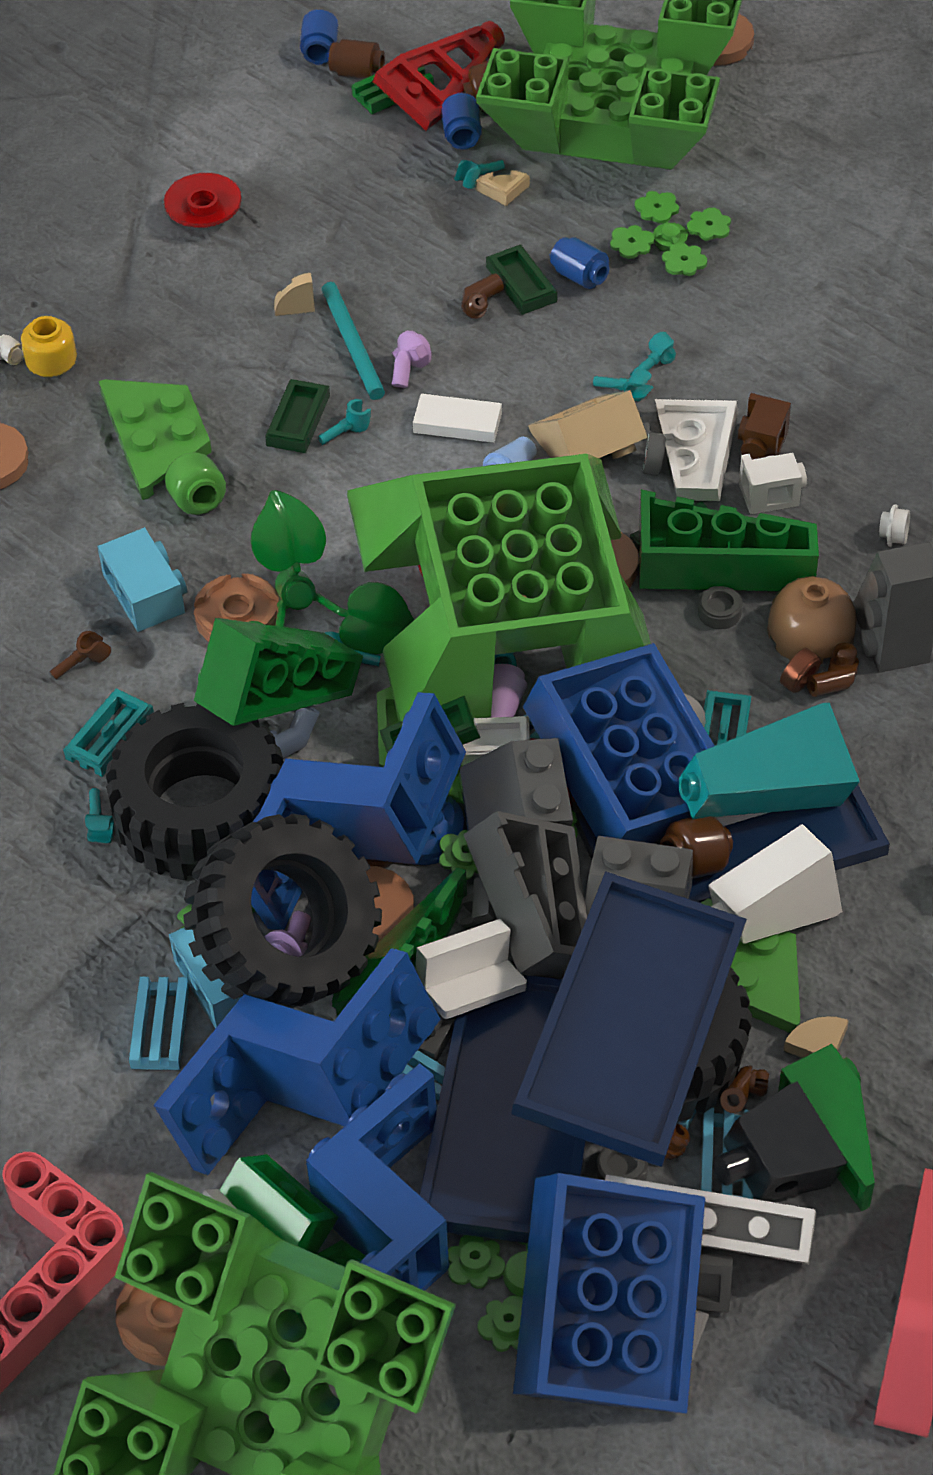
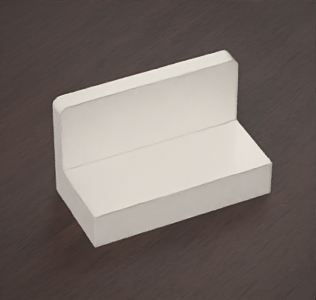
M501 919L417 947L415 970L435 1009L443 1018H452L526 990L527 980L508 960L511 929Z

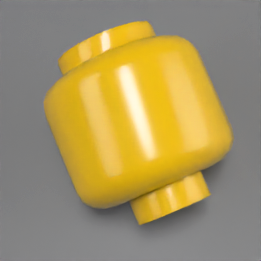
M41 316L34 319L23 329L20 340L26 366L31 372L42 377H55L69 371L75 364L77 352L71 327L65 321L52 316Z

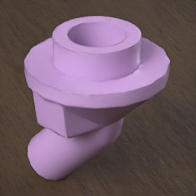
M408 330L400 334L397 342L398 347L392 352L395 357L392 386L397 388L408 387L411 365L423 368L431 361L432 353L427 339L414 331Z
M294 911L287 931L273 930L265 935L264 938L283 953L297 957L302 956L308 948L307 943L303 941L311 916L304 912Z

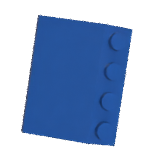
M654 643L538 677L522 707L540 739L558 738L567 787L596 839L598 836L653 844L662 839L670 823L691 817L687 802L681 798L678 778L696 753L715 745Z
M562 1173L535 1178L513 1394L568 1402L687 1414L706 1196Z

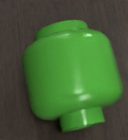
M192 452L181 455L169 465L165 475V486L177 506L188 514L201 515L214 510L222 502L226 493V481L213 460L205 454Z

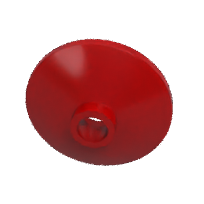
M196 173L185 176L174 182L164 196V206L169 217L181 225L194 228L212 227L224 223L237 213L241 205V192L237 184L230 178L216 173Z

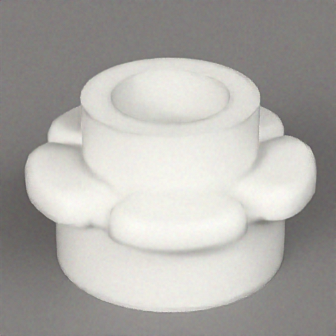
M893 505L890 512H882L879 537L887 538V545L889 547H892L893 543L906 544L910 525V510L898 509V505Z

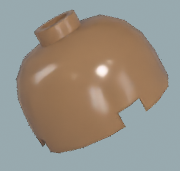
M821 577L798 578L784 586L773 599L768 618L767 633L769 638L771 636L772 640L776 643L775 649L785 658L792 660L799 651L809 648L821 658V664H823L824 658L833 657V649L836 645L840 643L853 645L857 623L856 610L851 597L839 584Z

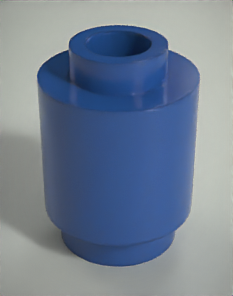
M313 10L304 16L302 20L300 50L308 62L318 65L328 62L331 44L337 42V18L326 10Z
M453 94L445 99L441 108L444 135L453 147L469 149L478 142L482 133L479 105L476 103V99L469 94Z
M576 237L561 238L554 245L550 254V262L555 267L557 273L586 289H592L602 284L609 274L608 255Z

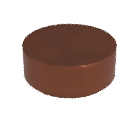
M809 648L802 649L784 669L780 677V684L792 693L801 691L807 686L808 676L816 674L819 670L821 658Z

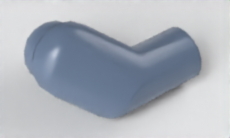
M311 706L297 709L288 729L279 734L274 730H270L275 737L276 745L281 749L283 759L307 745L320 714L317 709Z

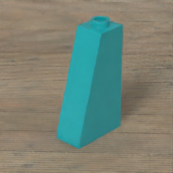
M830 703L818 704L696 753L678 778L681 798L687 802L692 819L841 806L860 782Z

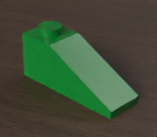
M830 1044L782 1068L778 1092L798 1081L848 1162L837 1178L862 1212L871 1205L875 1179L860 1084L861 1078L855 1064L849 1058H843L834 1045Z

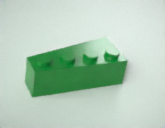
M641 489L639 513V589L706 590L711 587L724 586L733 590L781 591L784 586L798 578L816 577L819 549L816 523L760 513L757 518L742 515L737 511V508L720 505L718 511L694 506L693 499L678 496L675 502L657 499L656 492Z
M215 618L204 663L198 675V686L194 701L235 726L352 696L363 655L324 632Z

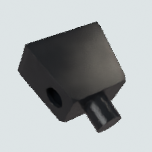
M797 1081L747 1111L734 1122L723 1139L727 1152L714 1157L713 1168L718 1180L723 1185L728 1186L744 1179L756 1199L768 1201L830 1187L848 1162Z

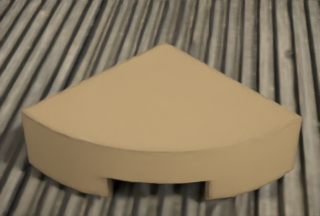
M511 171V175L493 176L492 172L476 180V191L505 206L530 186V175L518 171Z
M311 273L294 277L291 284L276 294L274 300L275 316L315 312Z
M829 1016L805 1021L789 1034L785 1041L784 1051L802 1058L830 1044H833L838 1051L847 1031L849 1020Z

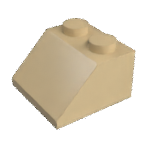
M631 390L595 397L528 425L531 434L550 458L579 454H590L601 458L611 453L613 459L636 451L634 443L648 438Z

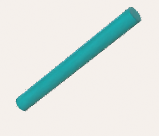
M328 282L322 286V293L368 395L372 400L381 399L385 395L381 381L337 285L334 282Z

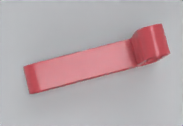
M22 1152L11 1157L4 1165L2 1176L13 1209L56 1244L0 1299V1350H2L0 1354V1394L115 1276L126 1242L122 1220L114 1211L43 1156L35 1152ZM38 1181L32 1187L20 1188L26 1182ZM75 1209L68 1216L57 1217V1214L63 1210ZM99 1239H113L110 1243L104 1246L93 1245ZM69 1274L77 1275L71 1282L65 1284L56 1283L63 1276ZM27 1313H40L38 1317H36L32 1321H19L21 1317Z
M925 1168L873 1425L928 1438L933 1417V1170Z

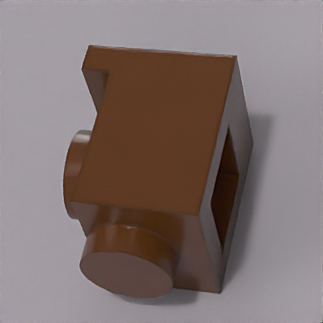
M754 393L750 394L747 416L744 415L742 417L737 436L738 440L743 441L741 447L742 455L750 454L752 460L779 455L789 431L790 402Z

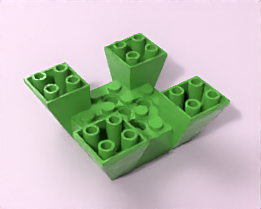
M510 0V8L533 53L493 48L476 95V103L523 150L672 170L707 132L720 85V77L706 75L734 34L743 0H664L658 19V33L648 30L617 28L610 25H594L596 0Z
M579 454L414 474L347 491L364 572L420 565L430 606L383 648L384 660L399 722L403 721L405 714L410 710L418 692L434 693L440 705L465 696L473 718H491L495 655L561 646L566 668H570L651 644L643 612L619 573L611 540L620 539L622 534L601 459L590 454Z
M150 1172L146 1174L114 1278L183 1308L165 1369L92 1376L82 1381L53 1475H190L200 1461L231 1475H381L379 1453L395 1404L416 1414L421 1411L456 1304L355 1260L348 1261L346 1267L336 1264L280 1239L254 1217ZM297 1311L300 1314H302V1318L306 1326H304L298 1319ZM233 1341L237 1344L238 1351L236 1350ZM281 1362L286 1366L288 1375L284 1372ZM329 1384L336 1389L338 1398L331 1392ZM265 1413L269 1416L270 1422L267 1420Z

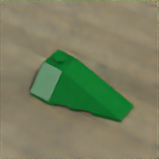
M457 867L377 943L375 952L365 955L368 959V965L362 973L351 978L350 985L333 995L332 1007L336 1009L337 1017L391 948L407 952L415 968L417 947L448 936L463 906L461 904L462 898L467 896L465 869Z

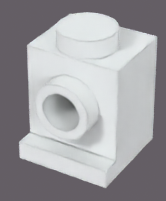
M793 453L767 456L753 460L750 454L741 455L739 486L750 515L799 506L801 488L806 487L807 477L803 463H797Z

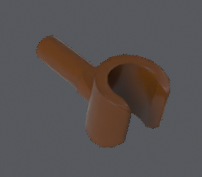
M84 631L77 639V649L50 670V673L57 680L87 657L97 663L103 662L110 655L111 647L104 643L103 637L97 633Z

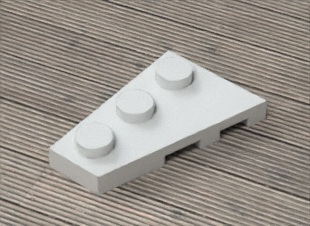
M655 399L661 431L666 436L665 448L676 496L695 501H720L738 416L737 401Z

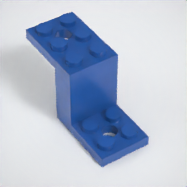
M418 692L410 710L404 716L402 728L393 748L387 753L384 767L285 759L277 777L271 784L270 792L259 815L255 817L253 822L277 814L284 818L291 814L305 815L310 819L309 825L321 820L333 826L332 835L336 838L343 834L355 844L351 851L357 858L364 856L365 859L417 865L465 757L466 750L435 694ZM262 870L258 874L253 886L251 905L268 929L285 930L303 890L291 878L273 870Z
M391 948L335 1021L243 994L153 1106L193 1170L209 1175L266 1101L345 1127L351 1115L358 1108L364 1105L370 1106L384 1094L388 1084L405 1069L407 1063L426 1038L433 1032L441 1019L407 952ZM215 1094L214 1103L212 1106L210 1099Z
M419 1063L409 1073H402L396 1076L388 1084L384 1094L370 1106L364 1105L358 1108L349 1118L347 1125L336 1135L319 1141L306 1159L310 1192L339 1217L333 1229L352 1247L366 1255L360 1263L425 1291L449 1269L446 1219L390 1169L433 1131L436 1117L434 1075Z

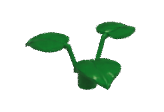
M272 490L269 493L265 506L254 523L250 541L253 555L257 561L269 570L280 572L275 580V589L281 598L276 605L278 613L275 626L284 627L286 610L288 608L301 610L315 601L337 615L345 617L339 627V637L343 644L356 651L375 655L383 653V648L414 621L403 597L394 588L381 582H368L354 589L348 597V610L322 596L320 592L315 590L313 582L301 570L300 563L316 562L324 553L326 534L321 521L299 499L278 490ZM250 621L251 623L263 624L259 621Z

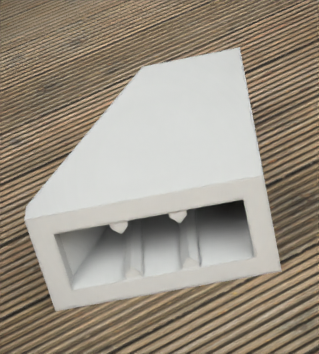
M803 824L708 885L713 903L711 907L747 919L740 939L743 944L830 919L842 913L832 852Z

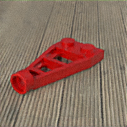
M486 21L480 26L467 29L398 55L375 73L372 82L427 131L442 119L441 108L445 99L453 94L465 92L463 83L469 82V69L474 65L485 62L493 48L499 49L504 45V33L495 22ZM460 48L472 61L465 69H462L447 53ZM429 64H435L451 81L444 90L439 91L417 69Z

